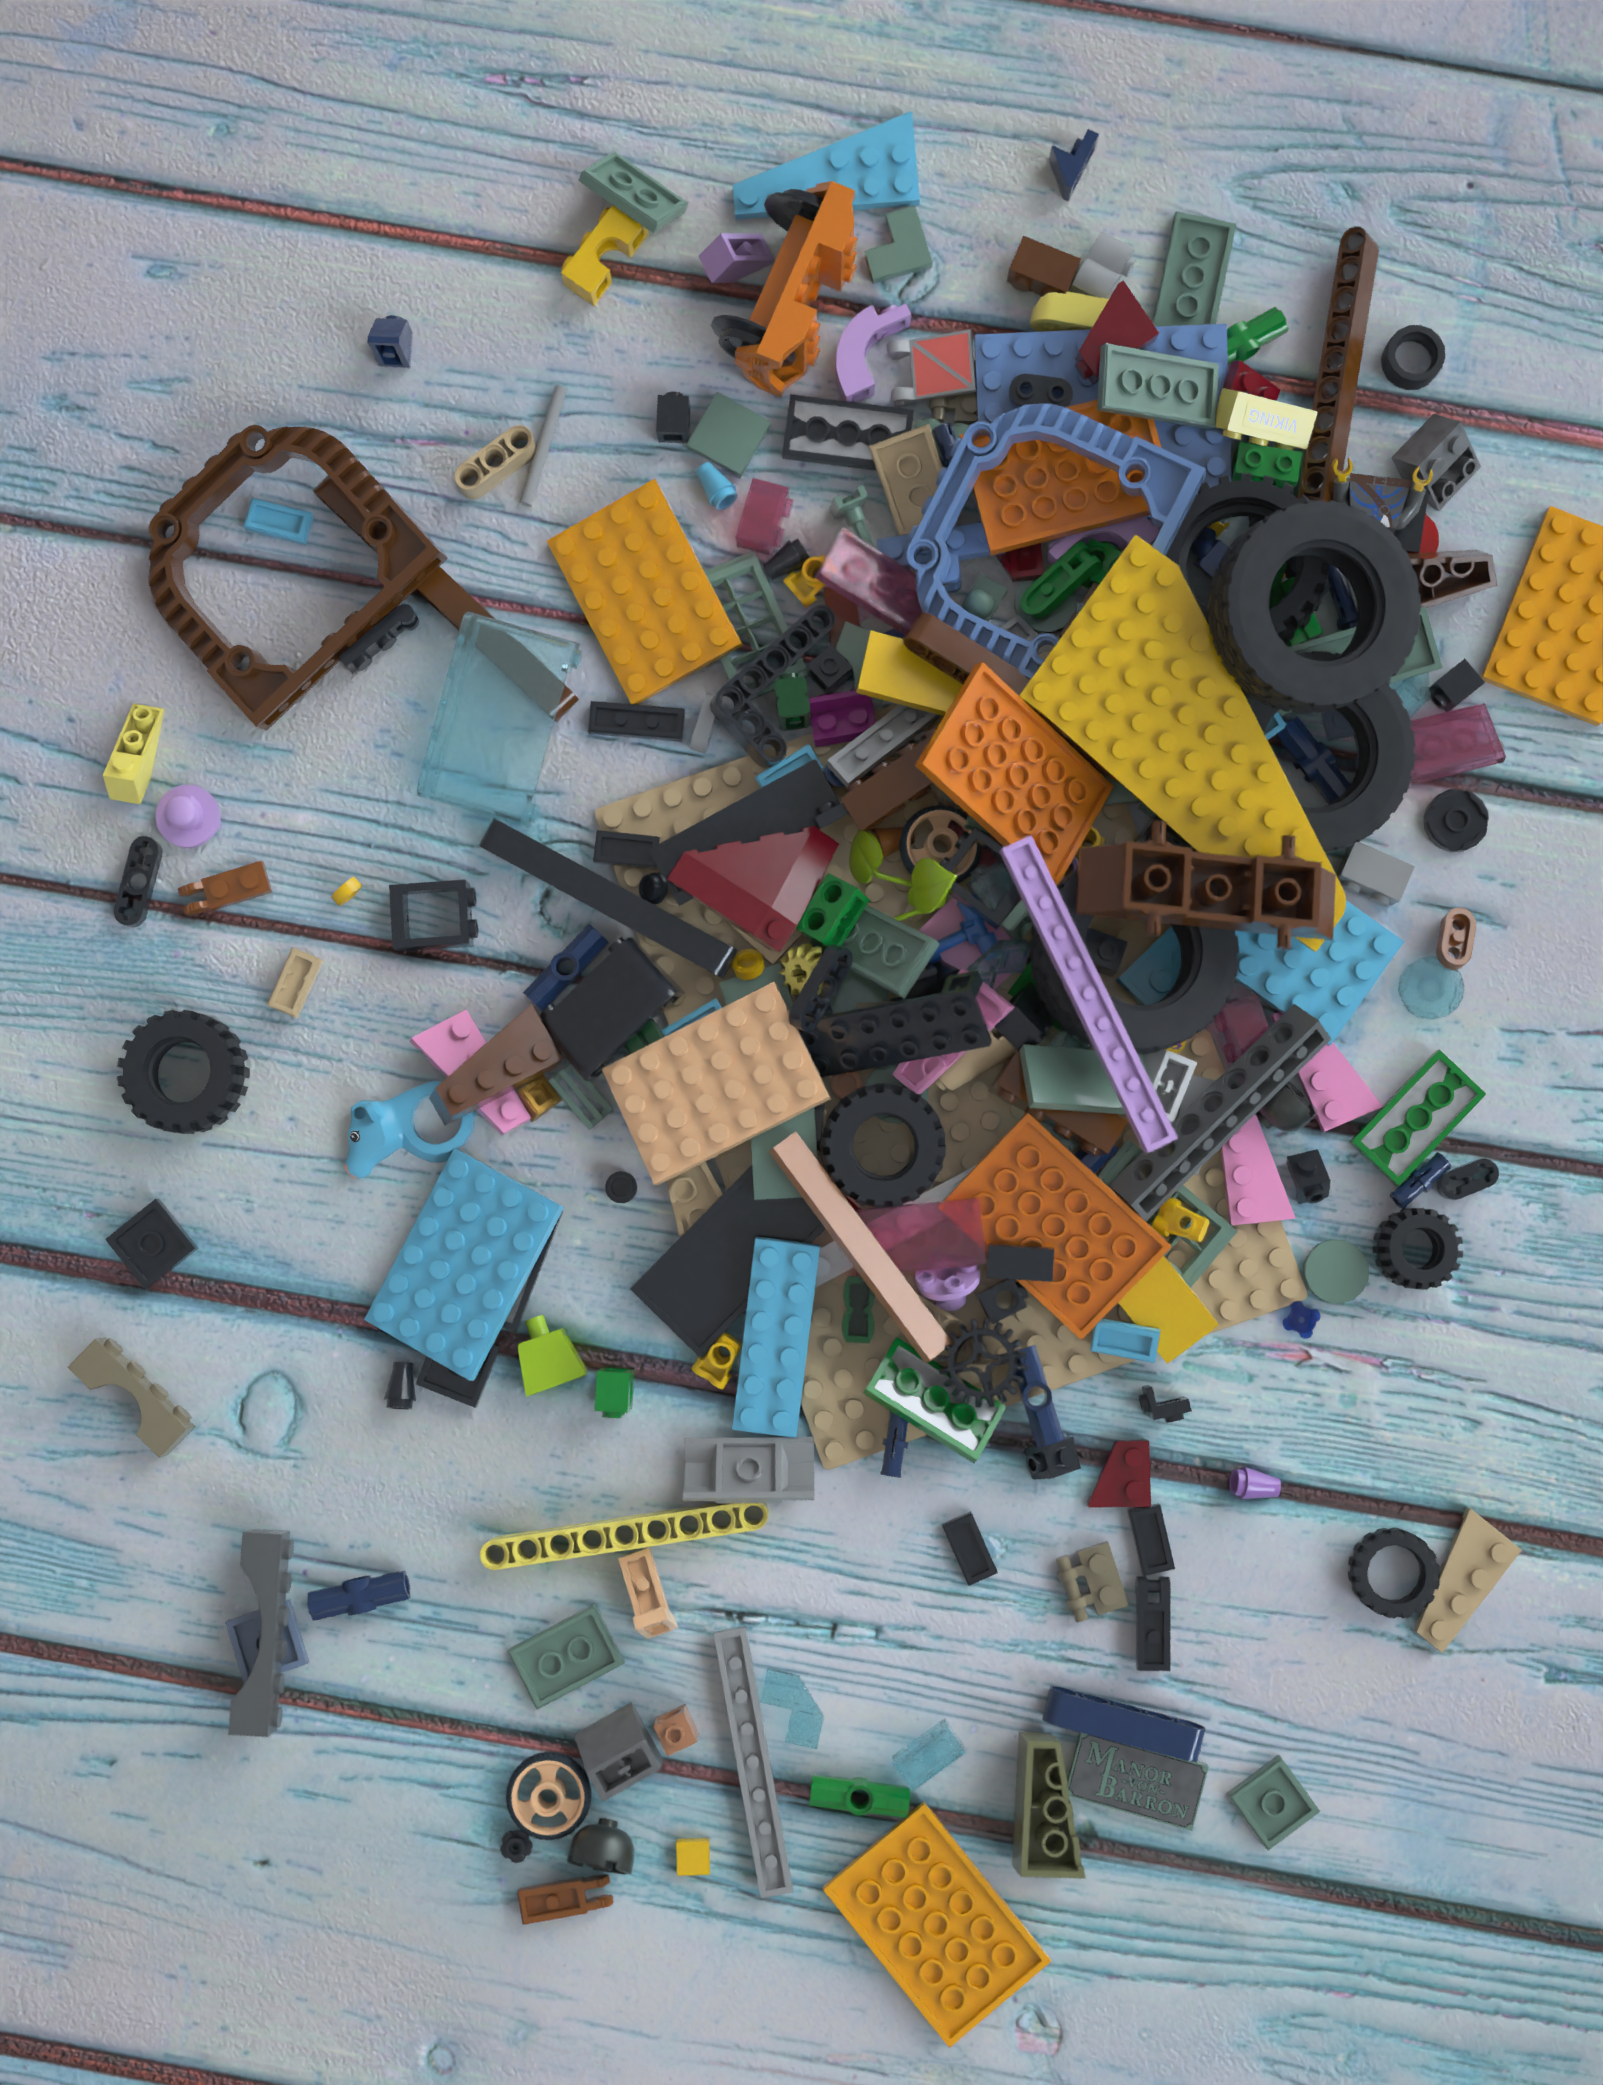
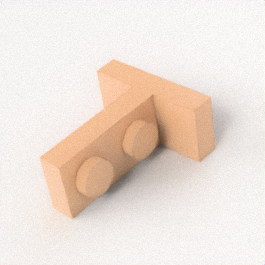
M646 1548L618 1558L635 1613V1617H632L636 1631L645 1638L650 1639L678 1629L675 1616L669 1610L651 1549Z

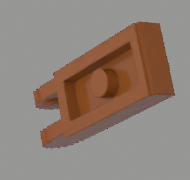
M263 861L201 879V882H193L178 888L179 896L181 897L191 896L204 891L206 896L204 901L193 902L184 906L185 915L197 914L206 910H218L273 892Z
M609 1874L593 1875L585 1879L577 1877L518 1888L517 1893L522 1925L587 1914L590 1910L613 1905L614 1901L611 1894L595 1896L587 1899L586 1896L587 1889L601 1888L609 1884Z

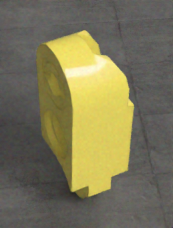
M1068 291L1065 294L1047 293L1032 308L1030 327L1037 332L1091 330L1109 299Z

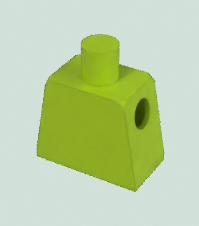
M544 1315L525 1321L531 1340L518 1344V1353L526 1396L588 1374L584 1363L564 1328L549 1332Z

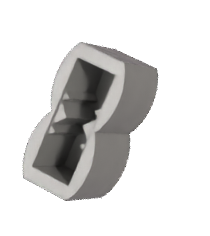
M1101 231L1078 271L1070 292L1109 299L1121 276L1128 277L1136 260L1132 258L1134 247Z

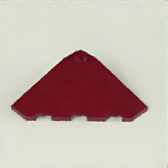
M809 826L801 828V832L784 835V832L759 836V841L741 844V841L715 845V849L698 853L695 849L683 852L666 877V880L768 950L780 952L798 925L839 843L817 827Z

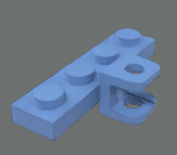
M981 522L953 527L946 541L951 557L949 572L943 584L950 583L946 586L943 585L947 593L958 592L961 588L962 578L959 561L990 556ZM909 534L877 539L878 555L886 573L912 569L906 555L910 545L907 543ZM929 551L919 553L916 562L921 565L927 564L932 558V553Z

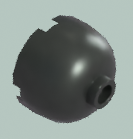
M1288 1081L1256 1115L1258 1120L1268 1129L1275 1126L1281 1131L1292 1132L1307 1125L1318 1115V1112L1312 1104L1306 1106L1302 1103L1304 1095L1293 1083Z
M599 1818L598 1824L586 1825L578 1830L572 1839L566 1862L579 1867H583V1864H586L587 1867L597 1871L626 1875L627 1873L631 1875L635 1849L630 1836L625 1831L617 1828V1821Z

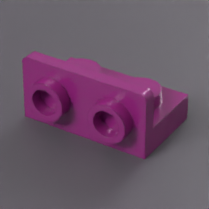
M857 689L809 698L815 748L851 742L874 725L876 722L872 698L856 693Z

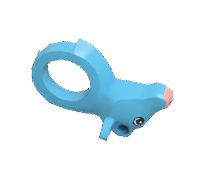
M431 1081L386 1101H359L351 1107V1123L348 1131L349 1151L344 1168L351 1178L361 1179L367 1177L377 1163L389 1157L399 1148H404L414 1156L428 1162H447L453 1149H460L471 1136L474 1129L475 1116H477L476 1110L462 1117L460 1129L455 1137L446 1143L431 1144L422 1139L415 1130L414 1115L419 1104L428 1098L442 1081Z

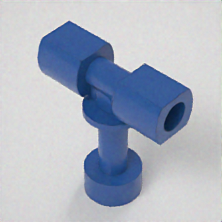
M958 901L956 904L964 921L959 923L961 929L937 940L940 945L929 960V963L934 964L942 960L940 953L965 941L970 946L976 944L984 961L1003 951L994 932L989 933L983 919Z

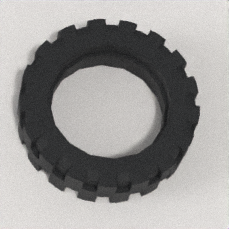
M1400 1528L1376 1529L1377 1532L1366 1534L1363 1537L1364 1540L1354 1546L1353 1550L1355 1552L1348 1561V1565H1350L1348 1578L1352 1583L1353 1587L1351 1588L1354 1594L1372 1611L1388 1618H1408L1414 1612L1417 1614L1425 1609L1423 1606L1427 1602L1431 1603L1435 1598L1433 1593L1435 1589L1438 1590L1440 1581L1437 1580L1438 1574H1440V1567L1436 1563L1435 1559L1437 1557L1433 1550L1428 1547L1424 1540ZM1397 1545L1407 1548L1414 1554L1419 1563L1420 1575L1417 1585L1410 1594L1401 1599L1389 1600L1380 1597L1373 1591L1368 1580V1568L1371 1559L1379 1550L1387 1546Z

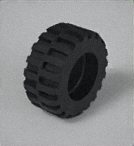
M176 1010L164 1011L163 1016L153 1015L148 1018V1024L145 1027L138 1025L132 1031L135 1038L132 1041L126 1040L122 1046V1049L127 1050L125 1058L118 1057L117 1067L123 1068V1075L117 1076L118 1086L125 1089V1093L121 1096L125 1104L132 1105L131 1112L137 1118L144 1119L147 1125L162 1129L163 1131L194 1134V1132L212 1130L213 1125H221L228 1120L227 1114L230 1111H237L241 1105L237 1101L240 1095H246L248 1087L243 1085L244 1079L250 1078V1068L245 1067L244 1063L248 1059L246 1050L240 1048V1039L236 1034L229 1031L228 1026L212 1017L189 1010H183L182 1012ZM183 1042L194 1043L203 1048L210 1062L209 1081L202 1093L189 1102L172 1101L165 1096L159 1084L158 1071L161 1060L172 1047Z
M875 1083L860 1087L846 1095L833 1108L822 1135L823 1162L832 1182L838 1186L845 1196L851 1197L855 1202L879 1209L892 1206L893 1208L900 1207L904 1203L913 1202L920 1198L924 1191H928L932 1187L937 1175H940L943 1168V1160L946 1156L945 1133L935 1110L919 1094L896 1084ZM877 1115H891L902 1120L909 1127L914 1138V1152L909 1163L901 1171L888 1176H879L866 1171L857 1162L853 1152V1138L858 1127L867 1119Z

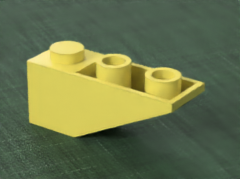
M132 704L103 773L109 799L141 805L152 775L164 716L163 708Z

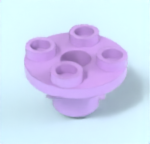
M180 785L169 790L159 801L156 809V824L161 835L170 843L181 848H194L208 842L220 829V809L215 798L205 789L195 785Z
M942 1250L932 1252L929 1255V1259L922 1263L915 1273V1284L918 1292L926 1298L936 1300L934 1306H938L945 1311H955L963 1307L966 1303V1295L971 1293L980 1281L979 1267L975 1257L947 1254V1252Z

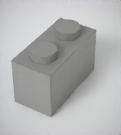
M1356 842L1348 846L1336 876L1344 890L1354 894H1358L1360 891L1371 896L1370 901L1388 907V905L1392 906L1401 900L1415 866L1361 842Z

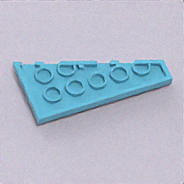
M912 111L733 184L735 220L770 217L764 207L768 195L776 192L783 193L789 189L806 191L808 188L816 187V184L833 181L855 190V198L852 203L853 211L919 205L920 195Z

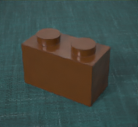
M1023 236L1009 268L1007 282L1019 291H1030L1040 295V297L1053 292L1065 294L1066 291L1069 292L1081 258Z

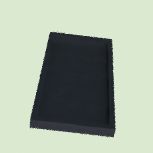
M751 1165L630 1287V1290L700 1357L747 1309L755 1238L763 1237L812 1243L826 1228L803 1197L754 1200L753 1167Z

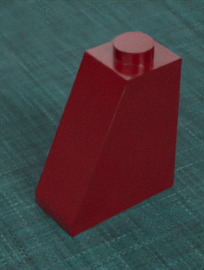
M1124 280L1116 286L1075 358L1077 362L1075 367L1079 375L1084 380L1089 379L1092 385L1099 381L1100 348L1102 345L1107 343L1144 350L1154 343L1159 335V331Z

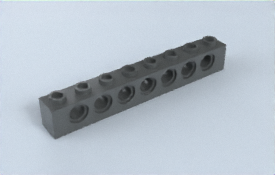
M1296 1004L1292 1005L1171 1124L1178 1139L1149 1153H1144L1143 1151L1109 1185L1111 1189L1144 1221H1147L1331 1040L1320 1021Z

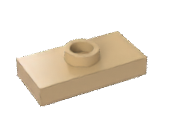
M292 947L267 1006L298 1019L324 960Z

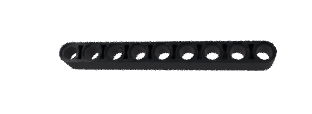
M495 818L491 821L478 845L721 978H724L738 952L737 949Z

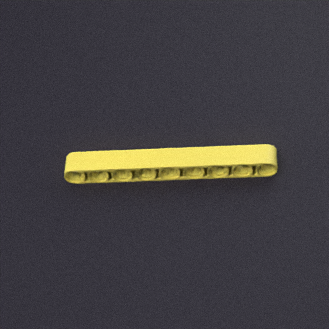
M710 1503L500 1535L491 1538L482 1546L480 1560L486 1568L499 1570L761 1529L766 1524L769 1509L766 1503ZM754 1505L761 1508L763 1517L759 1521L752 1522L746 1518L745 1510L749 1506ZM719 1510L726 1511L731 1517V1522L727 1526L720 1527L714 1523L713 1514ZM691 1515L697 1519L699 1525L695 1531L691 1532L683 1529L681 1519L684 1516ZM654 1520L663 1522L666 1526V1533L662 1536L652 1535L649 1530V1523ZM622 1525L631 1527L634 1532V1538L630 1541L621 1540L617 1535V1528ZM589 1530L597 1531L602 1538L601 1544L598 1546L589 1545L585 1540V1533ZM554 1536H565L569 1541L568 1550H557L553 1545ZM522 1541H533L537 1547L536 1554L533 1556L525 1555L521 1550ZM490 1546H500L504 1550V1559L501 1561L492 1559L489 1555Z

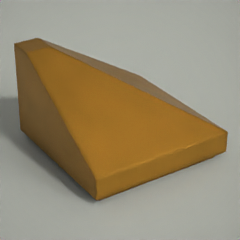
M544 1075L518 1090L520 1099L531 1117V1122L536 1121L562 1101Z

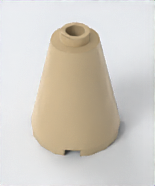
M993 1027L989 1031L992 1039L991 1046L968 1050L934 1082L942 1090L949 1088L953 1091L1010 1058L1017 1051L1016 1048Z

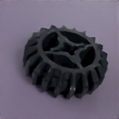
M985 1318L983 1328L979 1329L977 1320L972 1319L970 1323L972 1330L970 1331L961 1323L958 1325L962 1333L960 1337L954 1332L948 1334L950 1339L955 1342L953 1346H945V1350L950 1351L949 1357L944 1355L938 1357L939 1361L948 1362V1368L939 1369V1374L945 1375L950 1373L951 1378L943 1382L944 1386L949 1387L955 1383L957 1387L952 1391L951 1395L957 1397L963 1391L965 1395L962 1403L965 1405L969 1404L972 1396L975 1397L976 1408L982 1407L983 1398L987 1399L989 1407H994V1396L996 1395L1002 1403L1007 1402V1397L1003 1391L1007 1389L1009 1393L1015 1395L1018 1391L1011 1383L1013 1381L1020 1384L1024 1383V1378L1017 1376L1016 1372L1017 1370L1027 1371V1365L1017 1363V1359L1027 1357L1026 1352H1015V1348L1019 1347L1022 1341L1017 1339L1010 1343L1009 1339L1014 1334L1012 1329H1008L1003 1335L1000 1334L1003 1328V1323L997 1322L994 1329L990 1330V1319ZM982 1335L997 1339L1005 1347L1007 1353L990 1354L983 1342ZM972 1338V1357L969 1360L957 1363L961 1347ZM980 1354H983L984 1358L991 1360L999 1359V1361L991 1362L990 1365H987L986 1372L984 1373L981 1368L967 1367V1365L975 1364V1362L979 1361ZM1009 1363L1007 1376L1000 1385L993 1389L992 1373L994 1369L999 1365ZM975 1372L980 1379V1383H982L983 1391L972 1389L966 1385L959 1373Z

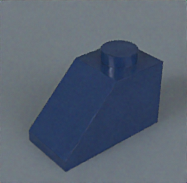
M395 315L386 316L385 319H375L368 334L367 343L379 366L410 368L413 332L408 320Z

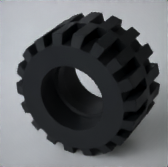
M1408 1208L1392 1213L1388 1216L1389 1220L1382 1221L1378 1226L1381 1228L1380 1233H1375L1373 1239L1377 1240V1246H1372L1373 1253L1378 1255L1375 1263L1377 1267L1383 1268L1381 1273L1384 1277L1391 1278L1392 1283L1398 1286L1421 1290L1439 1287L1442 1285V1281H1449L1453 1277L1450 1274L1452 1271H1458L1460 1264L1456 1263L1457 1258H1463L1464 1251H1458V1244H1463L1462 1237H1456L1455 1232L1458 1231L1456 1225L1449 1224L1450 1218L1444 1214H1437L1438 1211L1433 1209ZM1414 1229H1420L1425 1232L1432 1243L1431 1258L1421 1268L1412 1267L1404 1258L1402 1250L1405 1237Z

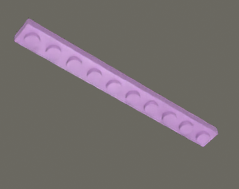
M1032 835L1002 848L999 851L1144 1153H1149L1178 1139Z

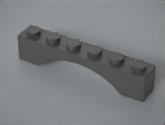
M250 1529L242 1533L240 1566L249 1578L258 1599L262 1635L259 1653L253 1670L242 1689L231 1700L228 1735L269 1737L277 1731L282 1722V1707H278L279 1694H282L285 1685V1675L281 1673V1660L285 1659L287 1653V1641L283 1640L284 1626L286 1627L289 1621V1607L285 1606L286 1593L290 1592L292 1575L288 1573V1560L292 1559L294 1552V1541L290 1539V1531Z

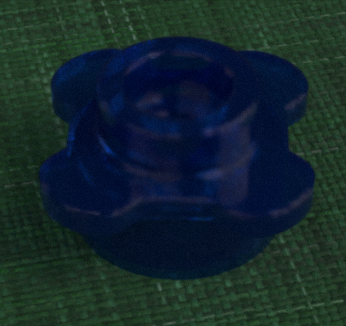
M1294 1301L1290 1305L1291 1311L1288 1317L1283 1319V1327L1288 1331L1294 1330L1298 1332L1301 1338H1310L1313 1335L1312 1330L1315 1328L1317 1321L1320 1320V1312L1317 1309L1305 1307L1301 1301ZM1299 1317L1304 1318L1303 1323L1299 1322Z

